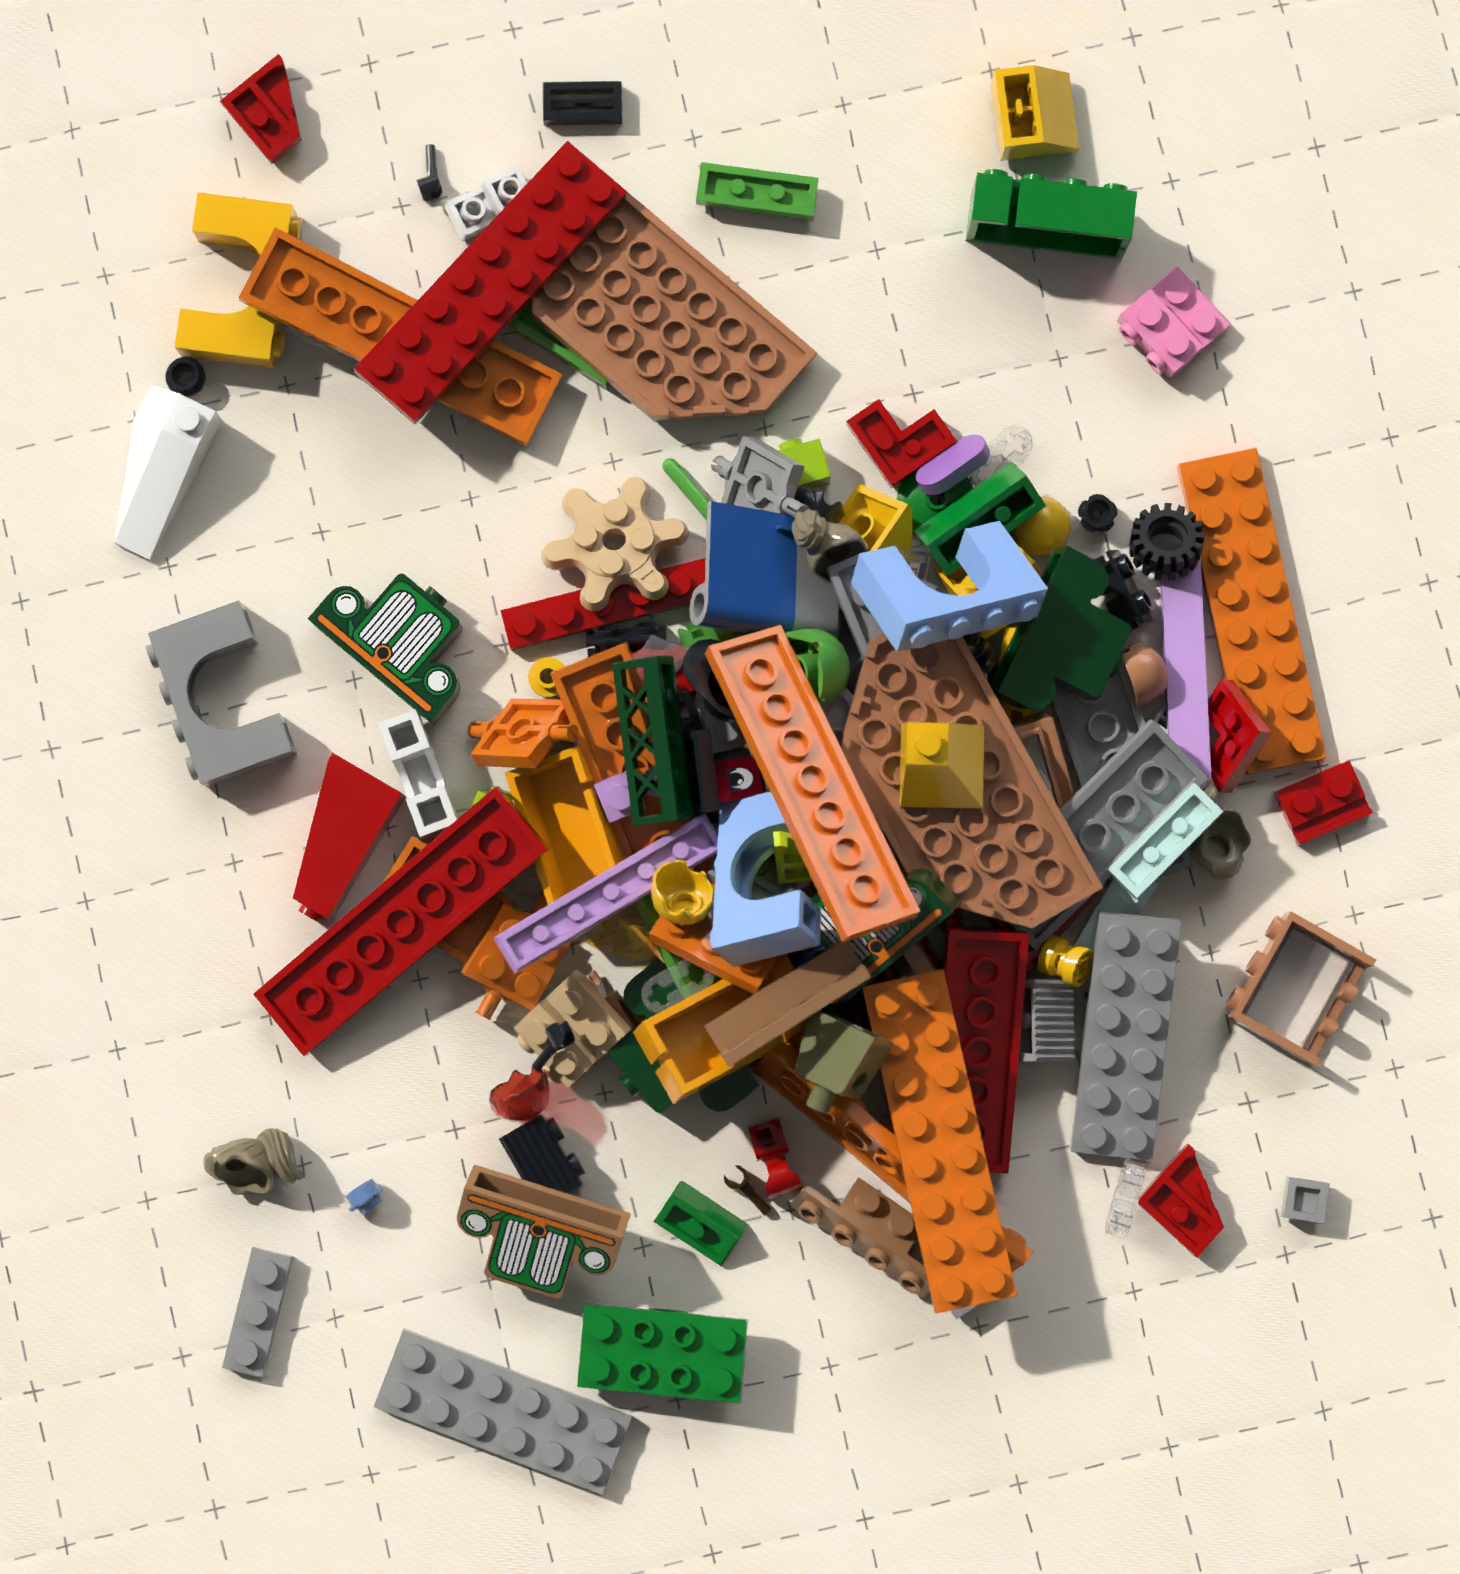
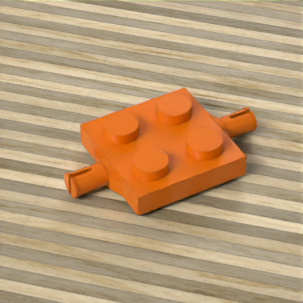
M511 698L502 712L493 720L488 722L473 721L468 726V735L471 738H481L470 755L477 766L536 769L545 760L546 754L554 743L558 741L575 742V738L578 739L579 730L574 724L568 725L570 721L561 700Z
M541 892L531 913L516 910L500 901L461 971L464 975L479 982L487 991L476 1013L488 1020H491L501 999L504 1001H514L530 1010L536 1007L572 940L516 974H514L493 939L495 936L548 905L544 892Z

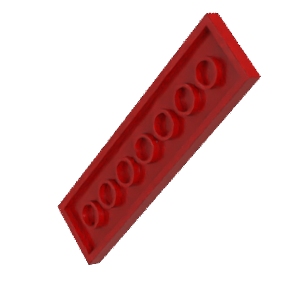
M567 140L354 368L355 374L415 425L627 197V191Z
M495 786L253 993V995L303 1057L307 1056L535 863L550 848L499 786Z

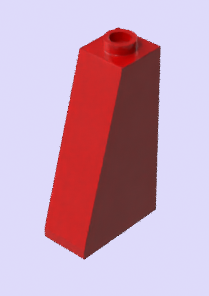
M333 752L328 759L293 894V899L302 904L298 911L318 923L322 917L333 921L406 798L400 791Z

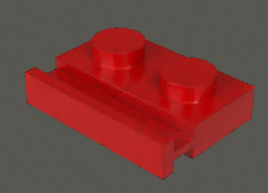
M1350 760L1273 792L1287 825L1295 837L1296 845H1300L1373 813L1367 804L1365 793Z

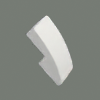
M518 166L486 179L480 188L446 202L444 208L462 242L480 234L527 184Z

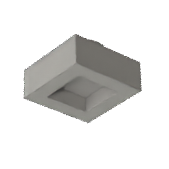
M1287 1176L1281 1217L1324 1224L1330 1183Z

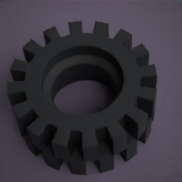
M1165 503L1164 510H1160L1158 504L1151 505L1150 513L1146 509L1141 511L1139 519L1135 518L1130 536L1129 554L1130 558L1134 557L1133 564L1136 568L1143 565L1142 573L1146 576L1151 571L1155 572L1154 579L1160 581L1162 574H1167L1168 581L1175 580L1176 572L1183 578L1188 575L1189 569L1193 571L1200 560L1204 541L1203 525L1201 521L1195 522L1196 515L1192 511L1184 515L1185 507L1178 505L1177 511L1171 510L1172 503ZM1157 534H1171L1180 539L1182 545L1175 550H1162L1152 544L1151 538Z

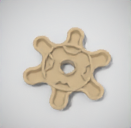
M632 477L626 480L621 486L619 497L610 500L606 504L594 502L587 492L578 488L569 490L563 497V510L575 522L574 533L567 539L549 542L543 548L541 558L544 565L549 569L561 570L567 567H574L583 572L586 581L580 592V602L588 611L598 612L603 610L609 603L612 591L622 584L635 586L643 597L652 601L663 598L668 592V580L656 568V556L663 549L683 545L689 537V530L682 520L676 518L656 521L647 517L644 507L650 497V488L647 482L641 478ZM617 534L625 537L626 542L624 546L618 550H609L604 546L607 535Z

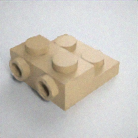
M578 969L571 973L514 1027L519 1034L517 1040L522 1049L530 1054L536 1053L539 1056L550 1043L545 1029L553 1023H559L560 1025L564 1021H568L575 1036L574 1043L558 1050L544 1067L549 1079L557 1084L563 1083L567 1088L580 1079L616 1043L632 1030Z

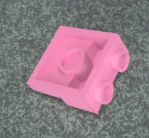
M1178 266L1124 310L1117 320L1121 325L1119 331L1131 345L1138 344L1147 354L1145 359L1149 366L1159 375L1164 373L1169 379L1176 375L1231 325Z

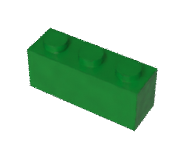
M1011 461L914 530V533L935 564L948 576L961 567V564L956 559V555L965 529L1000 521L1009 533L1046 507L1027 475Z

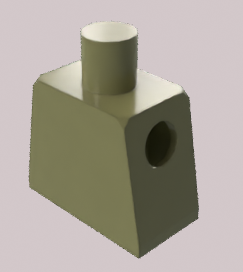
M818 1010L809 1016L795 1066L797 1075L814 1083L806 1105L816 1111L829 1114L837 1094L854 1099L862 1097L894 1042L830 1012Z

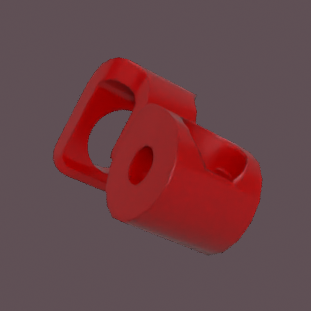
M779 1117L748 1127L757 1162L765 1161L769 1177L765 1187L768 1200L801 1190L803 1188L801 1179L789 1169L784 1156L789 1152V1148Z

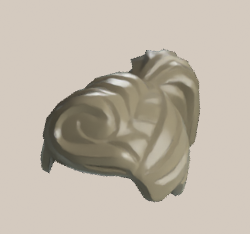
M808 509L805 512L800 511L795 514L791 530L794 540L802 549H806L807 562L812 573L827 583H830L826 572L827 567L868 550L867 543L856 530L839 523H827L824 517L819 516L817 510Z
M1210 779L1202 791L1216 804L1218 790L1215 788L1213 779ZM1221 808L1223 812L1190 844L1193 855L1199 864L1217 880L1232 878L1238 874L1244 861L1243 853L1251 844V836L1245 827L1242 816L1238 811L1229 808Z
M278 1128L265 1129L256 1139L241 1138L214 1147L211 1152L205 1154L203 1161L205 1171L214 1179L224 1181L234 1195H241L249 1191L259 1194L268 1193L274 1184V1172L289 1183L305 1178V1173L297 1168L294 1146L288 1133Z

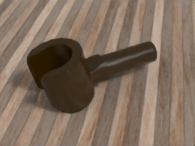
M735 1165L743 1173V1181L739 1185H732L730 1180L724 1175L725 1184L732 1190L741 1191L763 1215H766L771 1210L770 1206L749 1183L750 1176L747 1170L742 1166Z

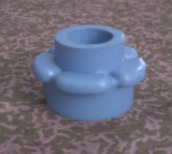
M373 1178L353 1189L345 1196L351 1205L348 1208L349 1211H354L358 1208L360 1213L364 1214L382 1202L379 1194L383 1192V1187L378 1188Z

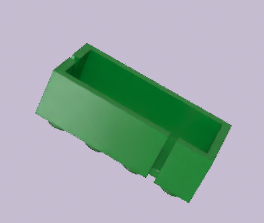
M987 169L984 173L977 172L970 199L966 241L1122 259L1132 239L1137 191H1129L1127 186L1117 183H1108L1104 187L1088 186L1087 181L1073 178L1064 180V183L1048 181V177L1040 174H1026L1024 178L1017 180L1013 179L1012 176H1008L1006 171Z

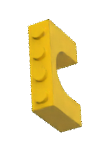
M198 192L192 232L199 242L243 247L260 257L275 227L300 240L302 218H297L298 215L292 204ZM250 306L229 314L180 308L174 347L182 357L275 368L277 357L282 358L284 354L285 334L280 333L282 322Z

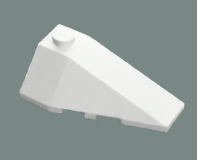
M151 386L133 421L114 540L115 544L149 561L152 560L223 423V420L216 411L182 394Z

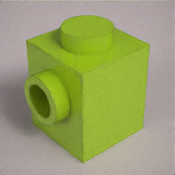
M801 438L779 445L780 450L778 451L805 466L798 486L814 489L830 484L831 474L820 438L805 443L802 442Z

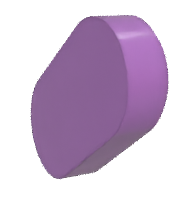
M980 435L963 437L925 463L916 474V481L922 492L927 495L941 494L984 465L990 456V449L985 439Z

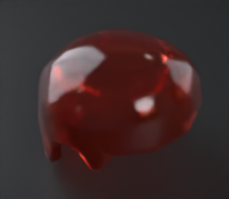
M531 1067L530 1075H523L518 1070H514L508 1082L494 1087L490 1091L489 1104L495 1115L510 1122H523L531 1120L543 1112L549 1103L551 1094L546 1070L542 1068L540 1071H536Z

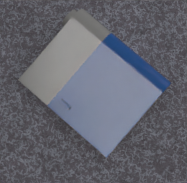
M708 502L705 583L699 585L693 592L689 609L690 619L694 625L747 634L781 625L785 633L801 629H821L838 637L841 630V619L838 616L839 601L831 582L827 583L812 573L807 562L806 549H802L800 545L796 544L791 531L792 522L795 520L794 517L787 514L720 502Z

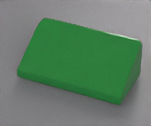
M684 1181L678 1183L654 1220L656 1224L720 1266L723 1265L747 1228L745 1221Z

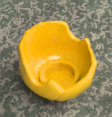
M1040 496L1046 507L1010 531L1009 535L1028 555L1044 557L1049 554L1052 555L1054 548L1066 545L1071 533V519L1066 507L1062 506L1060 502L1052 498Z
M676 860L662 864L654 872L651 898L656 912L667 921L680 925H692L703 920L712 910L715 890L704 871L694 872L688 868L686 861Z

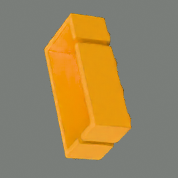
M574 746L546 757L536 769L516 768L505 772L515 806L550 848L549 851L534 863L548 905L626 859L612 822L609 823L594 787L595 781L580 746Z
M782 954L762 989L794 969L786 954ZM722 979L643 1021L633 1033L650 1064L652 1065L658 1061L661 1065L655 1073L670 1100L675 1104L764 1056L770 1049L782 1042H790L803 1035L807 1018L728 1067L721 1056V1052L704 1026L754 994Z

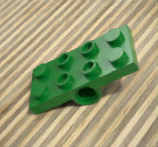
M586 1303L584 1304L577 1387L741 1403L748 1319L693 1314L672 1309H641Z

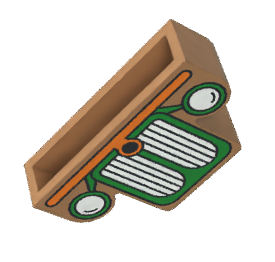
M474 1164L463 1190L457 1213V1223L459 1228L471 1237L484 1238L488 1237V1235L493 1236L484 1270L486 1277L516 1286L522 1290H529L554 1299H560L563 1296L574 1262H577L583 1271L592 1275H603L612 1270L631 1214Z

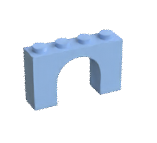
M1000 521L967 528L964 531L956 559L978 589L977 592L968 595H948L935 591L923 584L915 576L896 546L859 554L851 584L896 652L912 648H922L928 644L948 639H958L964 635L983 630H993L999 626L1019 621L1025 622L1038 617L1048 588Z
M771 792L720 805L719 823L716 827L718 847L717 858L714 862L716 881L713 900V930L710 932L711 949L733 967L820 945L821 908L801 890L762 900H752L751 890L754 877L763 862L775 852L773 832L790 833Z

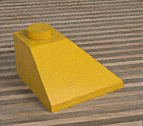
M858 484L843 505L845 515L839 524L853 528L863 537L868 546L866 552L896 546L904 560L912 562L913 508L902 501Z
M906 722L901 724L900 807L983 809L984 726Z

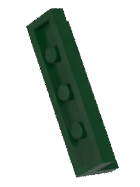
M653 656L612 663L633 826L694 819L673 656ZM643 667L645 685L636 695L628 688L626 670ZM639 707L649 714L650 726L643 736L633 728L632 717ZM644 748L651 752L655 758L656 766L649 776H646L638 769L637 758ZM649 789L660 797L662 814L644 816L642 799Z

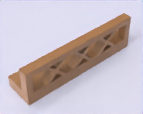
M839 940L704 1027L721 1052L723 1060L730 1067L871 978L850 943L848 941L842 943Z

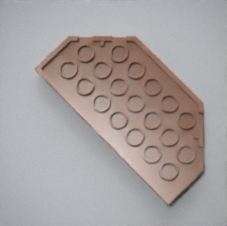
M628 191L627 197L531 299L533 319L652 420L765 414L817 355V352Z
M884 633L870 640L840 747L884 837L905 874L913 869L922 868L929 870L957 898L959 904L956 908L1028 928L1036 927L1102 889L1103 886L964 638L948 639L928 644L922 648H912L896 652ZM906 722L984 726L983 809L900 807L901 724Z

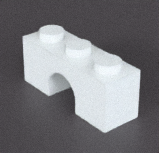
M415 709L380 722L378 726L390 759L394 763L407 797L406 802L419 837L425 841L438 836L459 817L421 715Z

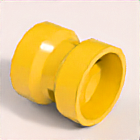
M1053 935L1047 939L1041 949L1038 958V970L1050 977L1061 976L1065 983L1074 987H1080L1091 971L1093 951L1081 945L1073 947L1069 945L1066 939Z

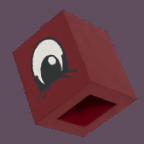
M753 756L714 762L719 805L763 793L764 778Z

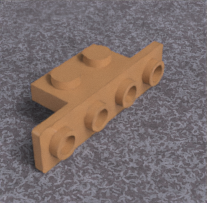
M859 1177L853 1183L839 1206L809 1185H804L795 1196L790 1205L798 1211L804 1220L815 1223L832 1235L837 1243L850 1247L863 1256L870 1266L883 1270L899 1281L901 1287L906 1291L917 1294L920 1297H925L930 1292L924 1265L907 1254L918 1237L913 1215Z

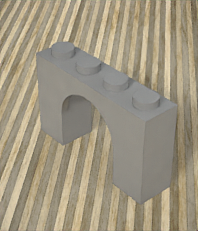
M239 600L148 633L151 644L146 646V651L153 668L160 667L164 682L159 683V688L166 705L173 704L178 718L172 721L173 728L179 742H186L191 756L185 758L193 781L199 779L200 784L210 787L298 755L285 717L280 713L241 727L221 729L208 725L197 711L194 701V688L197 678L205 666L216 658L258 643L246 607Z

